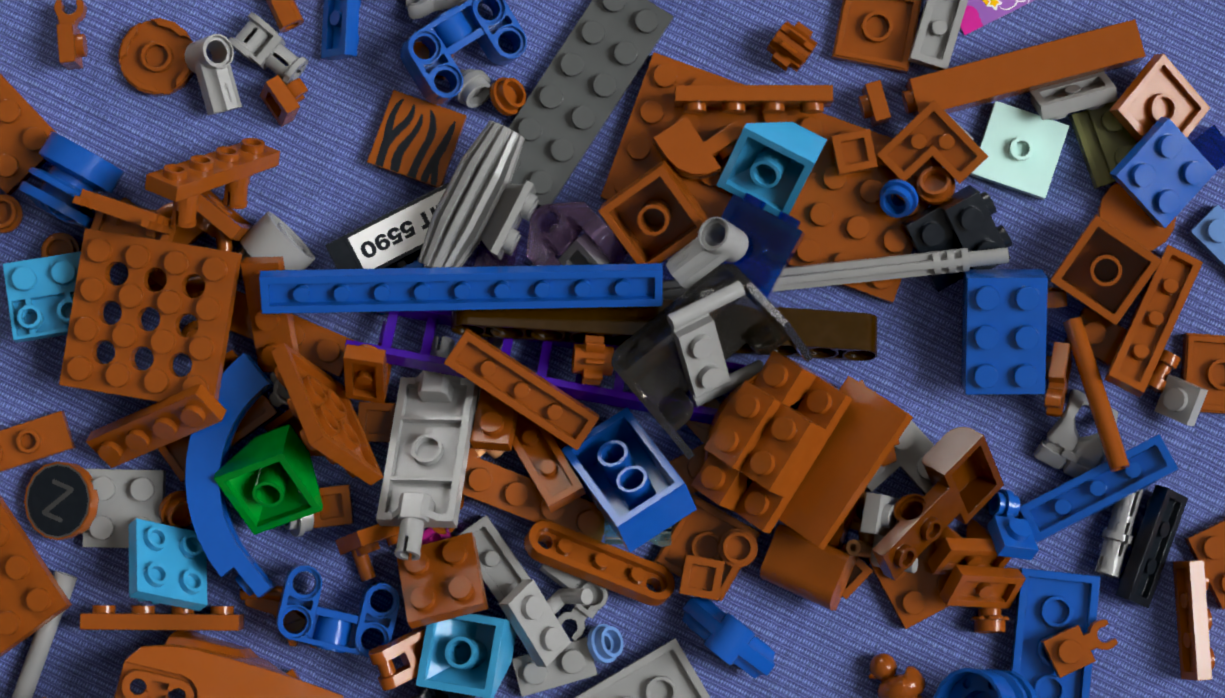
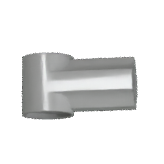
M213 34L194 41L188 45L185 51V62L188 68L197 75L208 115L242 107L230 65L233 61L234 49L227 37L221 34ZM206 49L211 52L212 61L208 58Z
M718 216L711 217L701 225L698 237L667 260L666 266L680 286L688 289L724 261L732 263L740 260L748 249V237L744 231Z

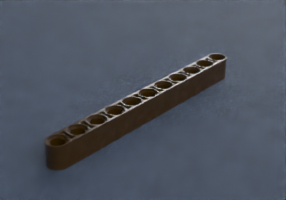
M663 300V306L452 310L450 329L459 335H462L466 328H468L480 337L583 343L585 335L604 336L605 345L677 349L667 315L693 302ZM726 304L709 313L715 322L721 348L725 353L771 355L773 350L787 357L867 361L877 357V317L872 314Z

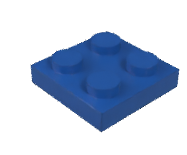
M1161 117L1109 174L1157 226L1166 228L1212 178L1217 170L1169 118Z

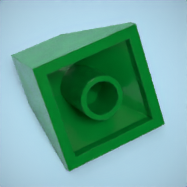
M290 424L256 436L214 475V480L254 535L320 512L323 509L310 453Z

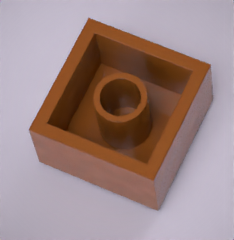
M666 159L609 198L598 210L636 264L662 263L698 237L701 225L705 220L709 219L703 208Z
M1095 214L1056 269L1050 281L1117 325L1162 262V259Z

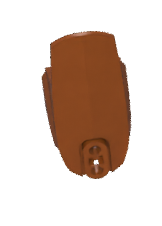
M177 630L168 637L165 645L141 646L124 660L114 698H170L168 692L180 688L185 692V698H344L342 694L287 675L268 660L260 658L250 648L190 630ZM135 679H141L145 682L146 688L141 693H133L130 690L131 682Z

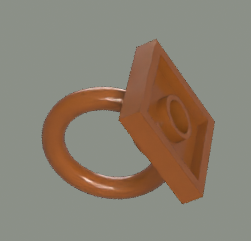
M211 190L199 195L196 225L210 236L216 238L218 250L232 252V240L240 241L253 225L234 209L229 208V205H223L222 200ZM173 202L162 206L154 213L171 218ZM152 271L149 274L150 277L164 288L167 281L165 273L163 271L162 273ZM198 275L188 279L186 283L187 293L205 290V282L201 276Z

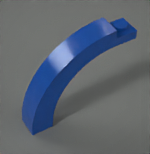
M243 353L222 374L218 402L227 410L222 421L190 436L186 457L185 486L187 504L195 533L212 566L220 577L228 576L236 570L239 575L235 577V580L249 596L255 593L260 598L267 595L276 585L258 565L240 540L229 514L226 495L214 480L215 473L227 463L232 440L246 413L274 385L252 357Z

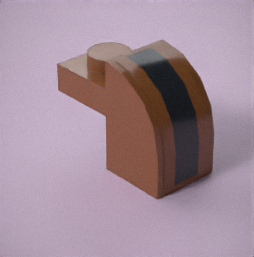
M687 116L655 136L653 138V145L663 160L666 159L677 174L688 179H708L720 174L721 167L715 158L720 156L722 160L730 157L743 129L736 120L703 142Z

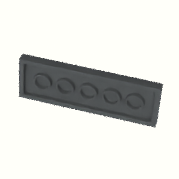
M649 0L591 1L509 126V129L525 138L511 184H525L526 181L533 183L536 189L535 195L538 196L537 200H539L538 206L548 212L671 24L674 16Z

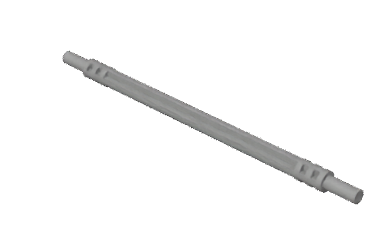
M1008 247L969 252L968 248L708 275L688 289L680 286L676 279L663 280V300H699L736 281L741 282L745 295L967 272L970 271V267L1009 263Z

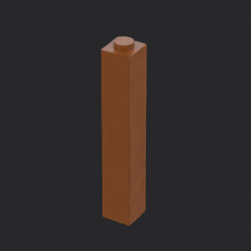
M1133 19L910 78L905 85L906 90L902 91V100L907 114L913 113L914 118L933 100L949 114L1028 93L1031 90L1137 64L1146 55L1136 20Z

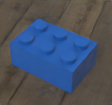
M970 269V271L963 272L961 385L966 395L1045 394L1048 277L1042 269Z
M627 407L593 428L578 450L569 445L561 449L584 490L629 552H632L697 510L685 482Z

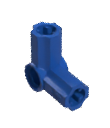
M701 597L690 598L685 604L682 621L699 637L705 640L703 644L730 666L734 663L753 678L761 675L767 676L775 666L774 655L776 652L764 641L755 637L756 634L729 612L726 614L710 599Z

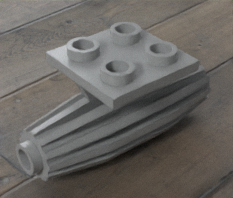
M488 122L461 158L432 215L418 258V262L424 265L423 268L462 267L481 241L493 257L500 261L505 254L512 256L521 238L520 232L517 229L522 219L530 221L539 203V200H537L538 196L535 195L536 189L533 183L526 181L525 184H511L525 140L523 136L497 122Z

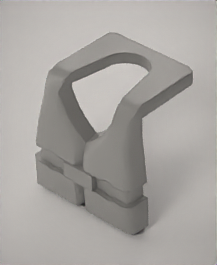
M1076 389L1070 392L1067 407L1062 417L1048 431L1046 440L1042 439L1034 451L1036 459L1055 469L1063 468V472L1072 478H1076L1100 465L1105 455L1098 433L1085 437H1080L1078 434L1075 416L1083 405L1089 406L1086 394ZM1111 408L1117 424L1118 411Z

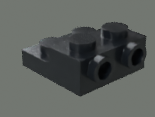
M971 185L954 193L948 201L939 205H932L902 222L916 253L968 248L969 252L1012 246V241L1002 225L996 227L991 217L992 214L997 212L991 197L987 192L980 193ZM1000 264L970 267V269H992ZM963 272L928 275V278L933 288L939 292L963 279Z

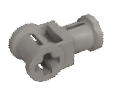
M251 11L248 15L249 21L235 38L230 37L228 40L233 48L253 64L256 63L263 70L268 67L282 78L285 85H288L300 77L308 64V60L305 57H297L286 48L283 38L268 23ZM277 58L283 60L286 64H288V66H285Z

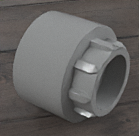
M269 211L240 240L242 247L237 251V253L242 254L241 262L245 257L283 256L285 270H305L315 260L314 254L303 240L285 222Z

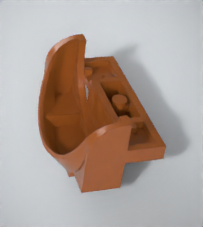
M773 350L762 370L736 387L718 408L710 425L707 442L704 447V464L691 486L719 506L736 512L761 531L770 534L853 398L837 389V386ZM803 399L796 410L790 407ZM749 477L753 481L747 489V479Z

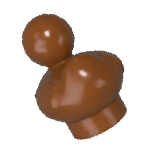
M881 653L872 658L869 666L871 673L868 677L881 681L877 690L879 698H923L921 694L925 689L926 682L924 676L917 668L908 666L905 673L894 676L897 665L892 656Z

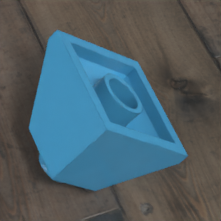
M794 122L746 123L716 186L786 221L827 139Z
M467 614L426 625L416 686L482 698H494L512 662L517 633L509 620L477 614Z

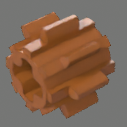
M786 21L766 49L773 54L771 61L784 71L790 67L797 72L817 46V42L811 38L813 31L799 21L795 26Z

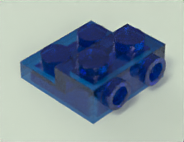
M745 193L743 199L733 194L721 218L744 231L749 241L748 249L740 260L732 263L724 261L711 272L730 283L740 281L745 291L767 302L784 268H787L805 233L798 229L801 222L792 216L780 211L778 216L775 217L763 210L767 203L748 193Z

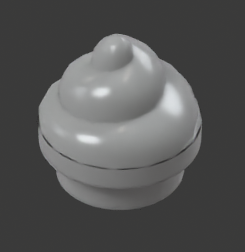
M460 69L463 76V87L455 96L461 104H465L470 108L481 106L490 98V78L482 70Z

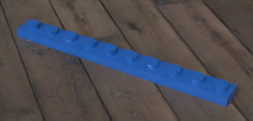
M662 263L261 271L259 276L262 314L663 306Z

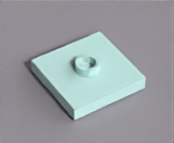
M995 101L979 146L989 157L970 176L1044 200L1069 125L1050 119L1042 120L1037 114Z

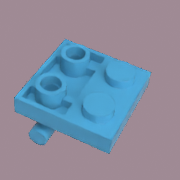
M81 251L3 264L13 340L16 343L67 335Z

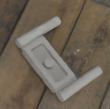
M736 281L667 315L690 391L689 396L696 408L734 390L745 380L760 372L764 366L761 360H757L729 374L715 322L709 315L710 312L745 296V290L740 281Z

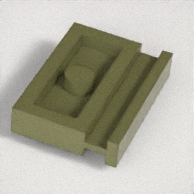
M1117 101L1106 103L1105 106L1096 110H1085L1069 116L1094 189L1116 182L1109 173L1137 144L1136 140L1109 111Z

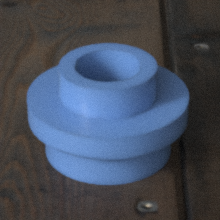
M606 624L596 625L591 628L588 634V650L598 663L606 664L613 662L623 651L622 635L613 626Z

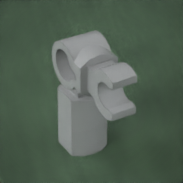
M543 564L539 570L562 588L590 589L593 593V600L590 604H573L575 607L571 611H565L558 617L561 625L567 619H572L577 623V631L571 637L573 640H577L584 633L586 618L590 617L593 619L597 612L606 604L609 591L606 588Z

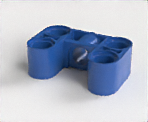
M468 0L460 6L457 5L429 22L428 25L415 32L403 43L400 49V57L423 96L433 104H444L454 98L463 87V76L451 57L452 54L471 42L477 41L492 63L505 66L512 63L525 52L527 37L505 0ZM478 4L489 6L493 13L492 20H486L479 15ZM499 37H506L512 42V54L501 50L498 44ZM414 42H421L428 47V59H421L414 53ZM436 75H441L449 81V93H443L436 88L434 84Z
M298 564L288 571L276 614L277 628L284 637L329 651L347 652L369 657L368 652L372 650L364 648L361 644V636L366 629L376 628L380 630L382 640L378 646L391 642L400 605L399 594L393 586L381 581L369 584L363 591L358 613L349 614L318 605L322 590V578L313 566ZM302 571L310 572L315 579L313 588L306 593H299L293 587L294 577ZM385 589L391 596L389 606L381 611L374 610L370 604L372 594L376 590ZM292 610H298L305 616L304 626L295 632L286 630L283 625L285 615Z

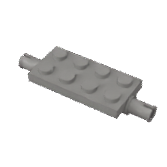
M434 336L430 355L447 358L455 346V341L449 337L442 336L440 345L438 344L439 337ZM422 370V373L417 377L400 378L376 516L380 526L400 527L397 546L394 555L399 559L408 560L409 553L412 554V561L420 559L424 528H457L470 449V438L479 386L467 378Z

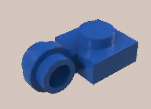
M1000 489L988 501V511L994 516L987 524L997 556L1032 560L1039 549L1029 521L1015 518L1020 511V499L1011 490Z

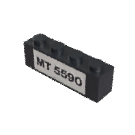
M449 183L326 244L325 246L336 268H402L412 263V259L420 255L432 215Z

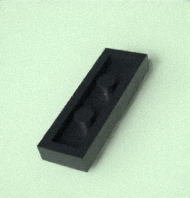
M1155 485L1152 496H1150L1146 503V512L1139 532L1133 539L1132 551L1126 568L1120 575L1116 596L1149 608L1188 501L1187 497L1167 487Z

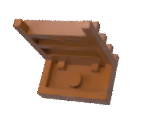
M82 189L80 196L75 195L72 202L96 210L90 228L94 230L172 242L178 225H173L171 218L85 189ZM161 269L153 270L154 272L162 273Z

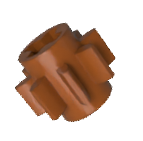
M585 335L583 344L573 345L571 372L582 376L581 384L600 385L603 376H612L614 347L605 346L604 336Z

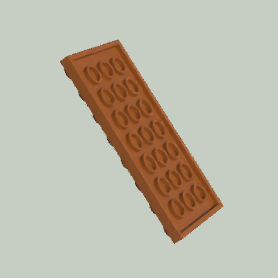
M653 53L603 188L601 199L607 201L663 161V158L653 145V138L685 116H687L703 142L736 120L742 129L746 123L794 122L827 139L786 221L716 186L729 158L722 160L720 156L716 157L715 159L721 167L720 174L708 179H688L681 175L679 177L709 218L721 217L744 231L749 241L747 252L788 267L911 254L913 245L902 222L927 209L928 203L922 201L918 196L919 201L916 209L910 215L901 218L891 217L882 210L879 198L882 187L888 181L899 178L877 154L893 138L871 131L878 165L877 169L838 176L830 140L831 136L865 130V128L824 113H801L800 107H785V112L777 114L762 113L761 107H745V112L739 114L723 113L722 107H706V112L700 114L683 113V107H674L675 85L743 84L658 53ZM931 157L906 182L910 183L916 190L917 178L925 169L932 166H942ZM896 194L899 199L904 200L900 195ZM902 278L843 284L840 286L892 304Z

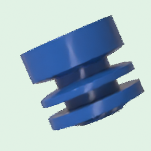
M51 131L39 154L52 167L49 172L30 167L28 172L43 180L41 186L38 189L22 181L18 189L24 192L37 207L68 224L85 226L90 229L93 219L81 213L84 206L72 203L74 196H80L82 189L91 192L96 189L112 194L124 171L71 140Z
M962 668L951 672L940 682L934 698H1037V694L1029 681L1015 671Z

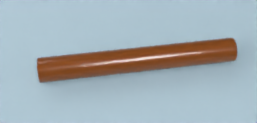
M1082 317L1069 319L1063 322V326L1110 471L1115 472L1128 468L1130 466Z

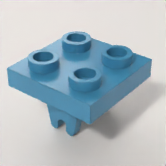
M137 518L128 524L129 597L136 598L139 602L151 601L154 605L161 603L201 611L208 605L207 558L195 531Z

